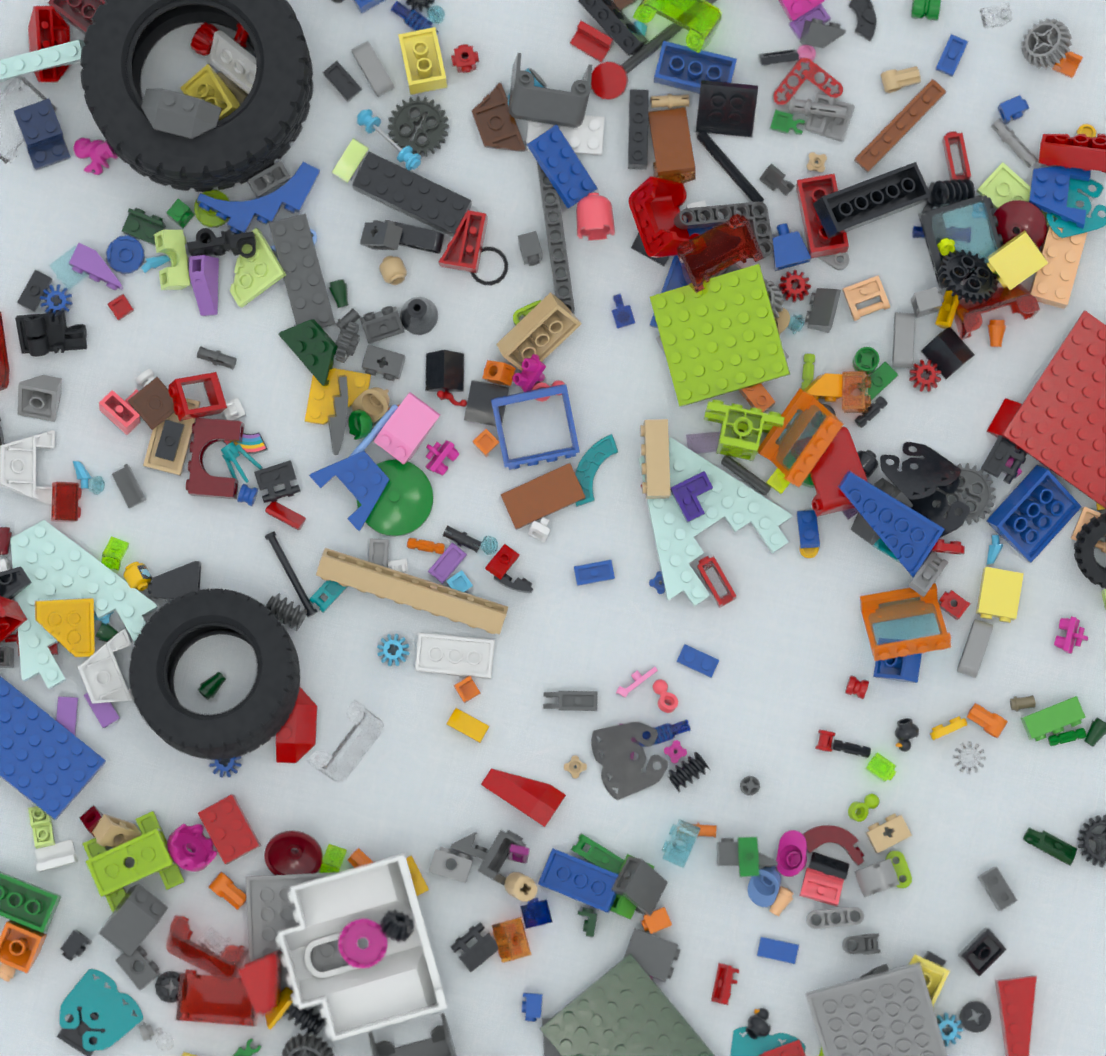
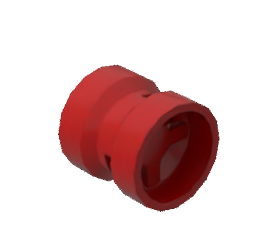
M850 675L845 694L855 695L856 693L858 698L864 699L869 681L863 679L860 682L857 677Z

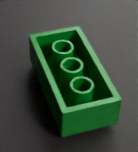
M0 872V916L46 933L61 896Z

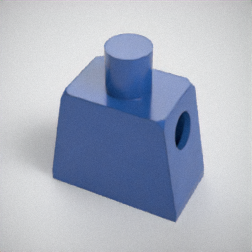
M787 223L776 226L779 236L772 238L774 270L778 271L810 262L811 256L798 231L790 233Z

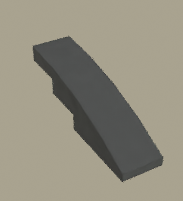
M346 375L337 376L340 395L332 396L335 415L328 416L332 452L334 455L339 454L347 421L348 387Z

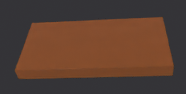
M686 107L648 112L657 175L663 176L696 171Z
M571 463L501 494L516 530L586 498Z

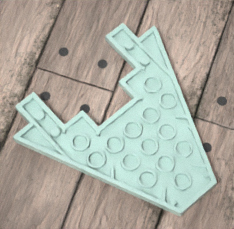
M670 437V488L705 471L713 486L712 490L697 496L705 514L688 523L671 491V496L667 499H647L667 600L669 601L683 591L692 605L696 606L708 598L710 594L689 565V563L704 554V551L695 540V536L723 517L734 532H737L751 522L769 550L774 553L789 542L778 526L790 519L792 515ZM644 456L638 459L640 470L641 464L645 463ZM642 475L643 482H645V475Z
M45 520L10 538L13 568L21 566L32 582L15 596V601L18 602L27 618L18 627L21 677L24 682L40 674L50 690L66 681L48 648L58 641L35 620V601L93 598L94 611L98 618L101 619L117 610L134 643L146 624L143 616L158 609L153 601L137 589L130 588L125 580Z

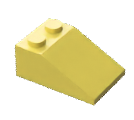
M436 28L398 34L410 95L447 88Z
M209 64L180 87L184 95L200 98L220 107L221 113L218 121L229 116L240 106L237 98Z
M914 954L908 965L920 962L932 1005L934 1006L950 970Z

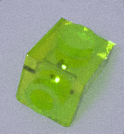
M111 536L102 553L101 563L109 569L119 570L129 543Z
M328 844L322 860L320 873L340 872L347 850Z

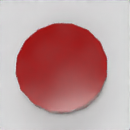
M604 62L594 68L591 76V87L597 96L602 99L612 100L620 97L625 92L628 76L621 65L615 62Z

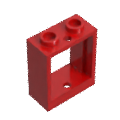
M217 372L178 378L168 385V392L174 403V412L178 416L179 421L220 414L227 408ZM203 382L210 406L189 410L182 386Z

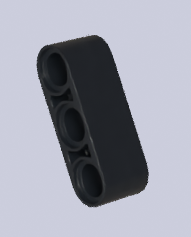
M396 222V226L403 228L399 245L439 254L441 252L445 236L443 233Z

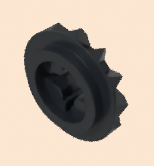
M165 972L156 981V994L161 1000L168 1003L179 1001L186 992V981L177 972ZM172 978V984L179 987V989L172 990V993L169 995V990L163 986L168 985Z
M969 1002L962 1007L960 1013L961 1024L970 1032H982L991 1022V1012L982 1002ZM971 1009H973V1011H975L976 1014L983 1013L978 1018L979 1025L975 1020H968L972 1016Z

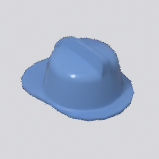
M776 866L763 867L759 869V876H751L747 892L752 902L758 906L769 907L776 900L781 884V877L776 871Z

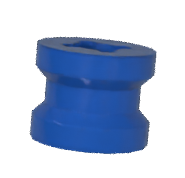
M243 484L237 502H246L249 506H253L258 488H249L246 484Z

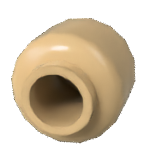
M387 256L379 266L381 275L386 283L397 285L405 280L407 270L401 258Z

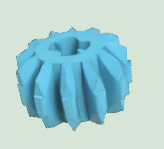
M388 634L387 638L389 641L386 642L382 638L381 642L385 645L377 646L378 649L383 650L377 653V655H385L381 661L385 663L389 659L388 666H392L393 660H395L396 666H399L398 659L405 662L406 659L402 655L410 654L408 651H403V649L409 648V644L402 645L406 640L404 637L398 642V634H395L394 640ZM392 645L395 648L398 646L399 650L396 651V655L388 653Z
M944 1013V1020L940 1015H937L944 1045L948 1047L949 1040L955 1045L954 1037L962 1038V1036L957 1034V1031H963V1028H957L961 1021L957 1020L954 1022L955 1015H952L949 1019L948 1013ZM948 1024L951 1031H948L947 1035H945V1032H942V1028H945V1025Z

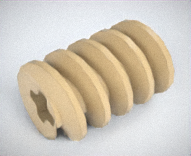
M513 872L506 877L505 889L509 895L521 901H530L537 894L538 887L532 878L520 872Z

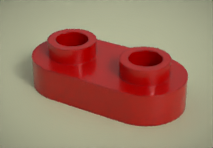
M938 539L931 551L964 554L965 546L961 545L959 541H950L949 544L944 543L943 539Z

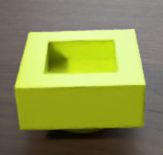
M779 468L775 470L766 482L780 494L790 484L789 481L784 479L786 475Z

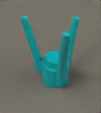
M231 442L221 449L222 457L226 461L233 478L237 479L231 462L234 463L244 481L248 483L245 473L236 460L240 456L238 452L258 469H262V466L245 452L240 444L235 445L234 442Z

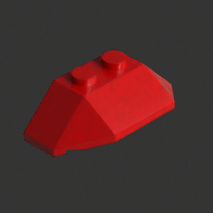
M33 6L28 26L30 52L70 42L69 25L53 6ZM71 64L36 71L34 74L39 83L58 82Z
M301 687L299 688L294 709L289 715L290 717L276 734L277 763H297L316 745L318 706Z

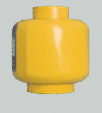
M139 562L129 564L123 574L129 587L135 588L138 591L147 589L149 582L152 580L147 566Z

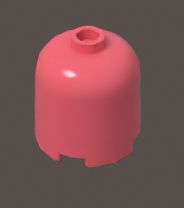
M589 193L588 196L578 202L576 209L577 236L580 239L583 236H587L588 240L607 239L608 234L612 236L615 234L613 209L608 198L599 195V193Z

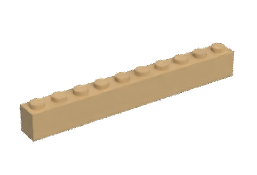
M325 548L316 576L323 580H332L345 587L357 588L360 592H369L379 598H388L397 604H406L416 610H425L435 616H444L453 622H462L472 628L478 627L491 634L496 633L500 635L508 610V606Z

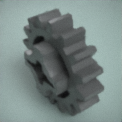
M350 321L346 329H341L335 343L338 346L335 358L337 361L345 363L349 355H354L360 340V335L357 334L359 324Z

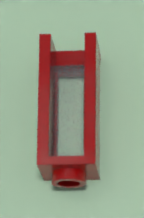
M956 131L946 133L942 143L950 180H970L971 172L963 133H957Z
M706 556L698 561L697 569L717 602L718 607L721 608L735 600L737 596L715 557L709 558V556Z

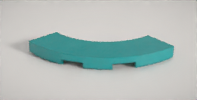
M612 434L592 445L579 462L575 474L586 498L576 502V507L595 501L593 496L594 476L606 459L618 453Z

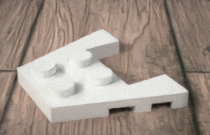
M55 431L0 445V486L44 504L55 505V488L36 487V448H55Z
M125 629L119 631L77 667L91 703L134 701L131 689H127L113 652L131 645Z

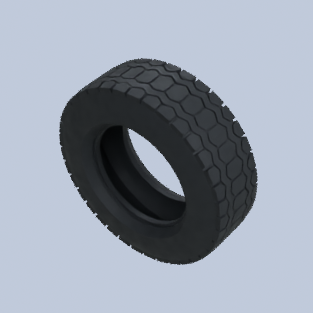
M227 589L197 590V592L193 591L183 594V597L179 596L171 600L170 604H165L159 609V612L156 611L149 619L150 622H146L140 631L141 634L138 635L135 641V647H133L129 664L130 689L140 715L148 726L168 745L193 757L208 760L234 758V756L245 755L247 752L250 753L258 749L260 745L263 746L281 730V726H284L294 709L299 693V658L288 632L265 605L240 592L237 593ZM218 634L235 636L251 645L256 656L257 674L252 689L241 703L228 711L212 715L192 712L179 703L174 690V673L179 659L191 645L202 638Z

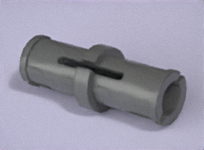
M200 346L197 353V358L212 362L216 366L218 364L231 368L232 370L237 361V358L222 354L219 350L213 351Z

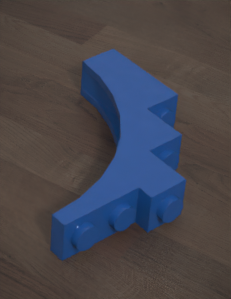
M303 162L286 184L273 193L261 198L248 201H224L200 193L197 203H199L201 209L207 212L209 210L216 212V216L226 221L228 218L227 227L230 228L231 233H246L254 216L257 217L259 222L267 225V223L274 221L282 205L285 206V210L291 213L295 211L299 213L320 174V170Z

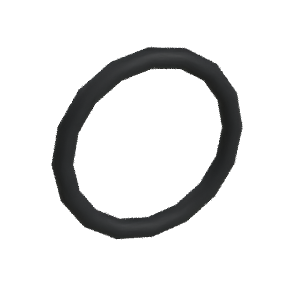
M484 247L482 252L494 251L502 257L504 261L502 275L494 281H483L475 273H470L477 282L483 285H494L505 278L508 271V261L501 250L494 247Z

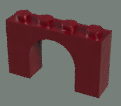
M196 418V421L192 424L194 440L190 443L192 459L188 462L190 477L186 480L188 494L191 496L237 500L238 480L236 478L209 475L203 465V456L207 448L213 443L220 441L242 442L245 425L243 422Z

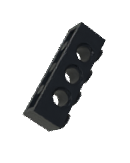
M578 0L584 9L628 56L635 54L648 42V39L612 0Z
M630 90L628 169H647L649 90Z

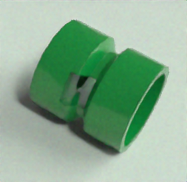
M913 0L911 18L922 19L926 16L927 20L938 21L941 0Z
M871 347L860 348L853 358V368L861 375L871 374L879 364V354Z

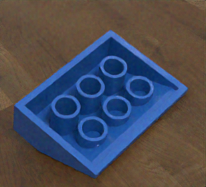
M1036 465L986 522L1031 563L1082 506L1048 469Z

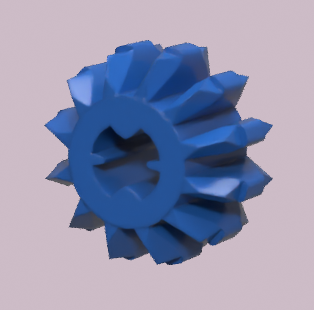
M59 284L56 287V291H54L53 285L49 286L51 293L46 289L43 290L48 295L47 297L40 296L41 300H46V303H42L41 307L48 305L45 313L53 309L52 313L55 316L56 310L59 311L63 308L66 312L69 311L65 304L72 305L73 302L66 301V298L72 297L71 294L64 295L68 290L66 287L62 292H60L61 285ZM54 295H58V298L62 300L61 304L58 303V306H54V302L51 301L52 297L55 298Z
M242 757L230 758V763H227L229 764L228 766L221 764L222 759L215 760V763L209 764V767L216 766L213 773L217 774L220 771L219 775L221 778L224 777L226 771L227 777L230 778V770L235 774L238 773L234 767H241L242 764L237 763L236 760H240Z

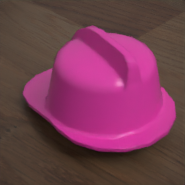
M789 830L780 838L776 858L778 865L776 866L778 871L786 877H793L799 874L806 866L807 842L801 832Z

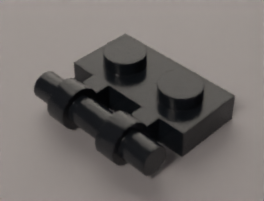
M999 435L981 469L996 478L999 477L1001 472L1005 473L1006 476L1003 481L1010 484L1018 475L1017 471L1020 465L1024 464L1027 453L1022 449L1019 453L1013 451L1016 445ZM1011 457L1014 459V462L1012 466L1009 468L1005 465L1008 459Z
M291 460L254 472L260 491L268 489L269 494L262 496L264 503L270 501L273 503L279 498L286 496L289 498L294 496L295 493L301 492L299 485L292 487L290 485V481L297 479ZM284 484L285 489L274 491V486Z
M481 922L475 927L469 928L470 931L463 937H458L455 940L456 942L450 946L454 952H457L460 948L465 952L459 959L470 972L501 948L490 933L484 937L481 936L480 932L485 929ZM475 937L478 942L469 949L466 943Z

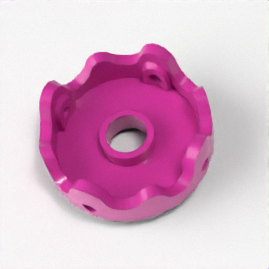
M182 824L171 833L167 841V848L171 858L179 867L187 871L198 872L205 869L217 855V851L213 850L212 839L204 837V827L201 824L194 826Z
M356 919L347 924L342 930L338 941L341 956L350 966L355 968H370L379 963L385 956L388 945L387 937H385V933L381 932L380 925L370 919ZM360 938H366L369 941V945L367 948L361 949L358 947L357 941Z

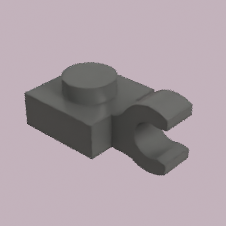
M772 163L759 178L771 190L774 191L778 188L786 196L795 187L790 181L783 180L786 175Z

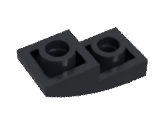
M505 574L501 580L496 576L493 577L495 581L509 589L523 593L533 592L532 583L524 577L522 580L517 578L514 583L511 582L512 578L508 574Z

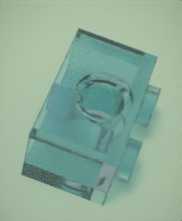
M679 819L677 825L673 824L670 829L669 835L672 836L670 842L666 840L661 850L665 852L662 859L684 868L701 828ZM681 840L684 845H678L675 841Z

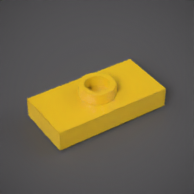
M411 855L406 860L416 895L419 896L428 891L429 888Z

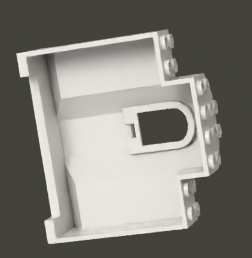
M405 853L290 887L291 891H288L290 903L295 904L296 910L293 911L296 923L300 922V924L279 930L275 938L278 948L283 950L281 955L283 967H287L289 971L286 975L289 987L293 986L294 992L291 994L294 1006L298 1005L299 1009L322 1003L323 1005H320L321 1015L328 1022V1024H325L328 1037H332L333 1041L447 1008V1002ZM397 910L398 912L403 911V914L409 915V919L413 920V932L405 942L401 941L398 943L396 940L391 941V938L387 937L386 954L373 967L355 968L346 965L329 971L319 972L311 963L310 954L315 946L338 940L344 927L356 919H370L380 925L382 918L388 911L393 912ZM360 938L357 941V945L359 948L365 949L368 947L369 941L366 938Z

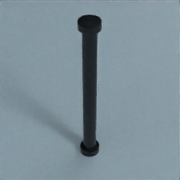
M275 531L267 534L265 538L269 540L304 608L307 609V617H310L318 611L313 608L275 537Z

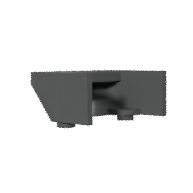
M518 53L512 67L509 98L510 115L516 119L552 125L557 124L571 128L581 126L590 94L592 65H588L582 80H577L572 84L571 92L534 86L533 75L530 72L520 70L522 53Z
M440 1013L443 1025H439L431 1031V1039L394 1048L393 1044L389 1041L376 1043L373 1033H368L373 1056L457 1055L445 1013Z

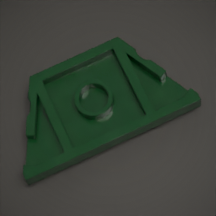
M311 319L280 332L278 335L322 386H327L330 381L327 380L329 370L333 368L334 356L338 346L316 320Z

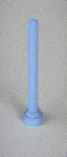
M396 404L389 408L350 456L367 448L398 408Z

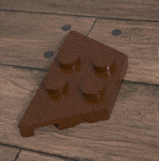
M500 82L472 110L473 118L485 148L524 152L526 151L515 118L509 113L508 99Z

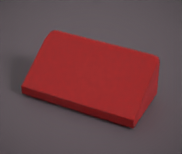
M271 502L265 509V512L297 530H301L306 521L304 516L278 502Z

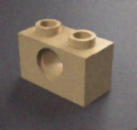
M106 814L102 816L92 832L99 845L112 848L142 835L135 824Z

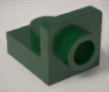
M583 908L577 914L589 916L588 920H584L583 931L586 932V936L594 937L597 914L594 913V909Z

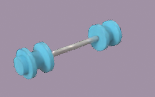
M370 109L362 110L358 114L357 124L359 126L365 125V131L369 134L376 130L399 151L397 160L399 162H406V169L414 170L419 167L421 155L418 153L413 154L411 146H406L403 149L400 148L379 128L381 119L379 117L373 118V112Z

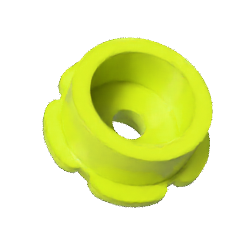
M948 238L940 240L937 244L939 253L943 256L948 255L949 252L953 253L955 251V242L953 239L949 240Z

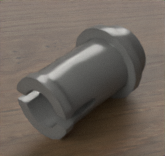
M352 308L341 320L338 319L336 325L340 330L342 328L346 329L350 321L355 322L361 316Z

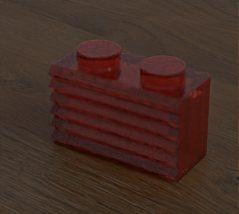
M52 483V522L73 523L78 521V518L81 516V507H78V499L81 498L82 493L81 488L78 487L79 483Z

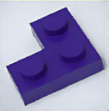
M705 471L670 488L687 523L705 514L697 499V496L713 489Z

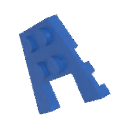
M1063 166L1033 169L1029 202L1044 212L1054 213L1060 216L1062 220L1074 222L1077 224V227L1084 228L1086 210L1067 207L1070 178L1089 181L1091 170L1086 171L1081 168H1065Z
M365 451L309 475L320 488L326 485L334 476H337L362 505L347 519L358 531L363 528L364 523L390 480Z

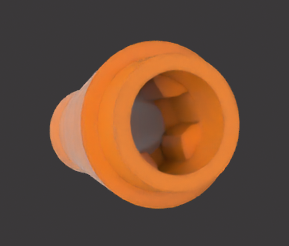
M989 320L987 325L990 347H1002L1007 326L1005 325V320Z

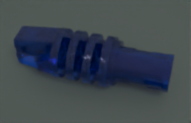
M396 1L392 6L391 11L403 18L405 24L413 30L433 28V22L416 10H409L399 1Z
M686 719L672 725L666 723L654 727L658 735L653 745L675 738V735L691 731L688 720ZM645 731L643 732L642 737L648 740L650 739L651 734L650 732ZM638 742L640 746L647 747L642 743Z

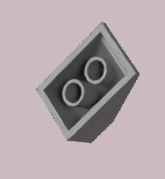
M881 478L874 484L875 487L911 508L913 506L896 486L884 478ZM858 512L851 530L873 545L880 537Z
M721 838V842H717V866H739L738 842H734V838ZM758 852L759 866L778 865V861Z
M137 884L128 890L98 934L127 957H130L157 925L169 907L140 884Z

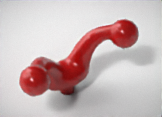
M448 391L437 392V397L440 400L447 399L455 406L465 407L467 405L465 399L457 402L453 394Z

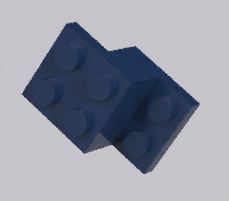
M50 98L13 111L35 171L71 158Z

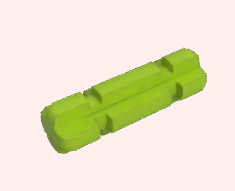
M814 354L804 355L803 362L805 364H803L802 380L804 382L801 383L802 390L807 388L811 381H813Z

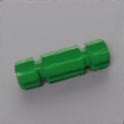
M1084 728L1076 729V731L1060 733L1058 736L1052 735L1048 737V742L1050 746L1059 745V743L1075 741L1077 738L1078 740L1086 738V731Z

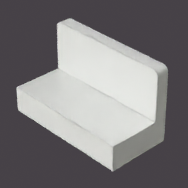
M73 840L35 849L38 862L36 864L37 872L78 862Z

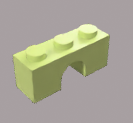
M161 230L154 234L156 253H165L171 259V267H166L159 271L161 290H182L190 286L191 280L187 265L188 256L185 249L186 238L183 230Z

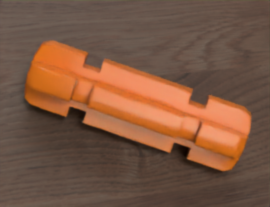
M409 538L407 547L410 549L418 548V550L432 553L435 551L438 554H443L445 550V544L443 543L435 544V542L420 539L418 541L415 538Z

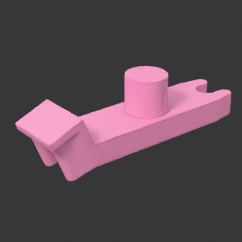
M652 668L643 676L637 670L631 675L635 682L626 689L619 686L616 694L618 693L626 698L629 692L658 671L657 668Z

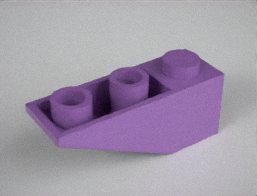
M78 243L69 261L70 266H72L71 270L79 274L87 273L90 275V279L98 283L100 280L107 283V287L115 291L117 288L122 290V284L97 251Z
M207 255L189 256V277L201 316L218 315L219 258Z

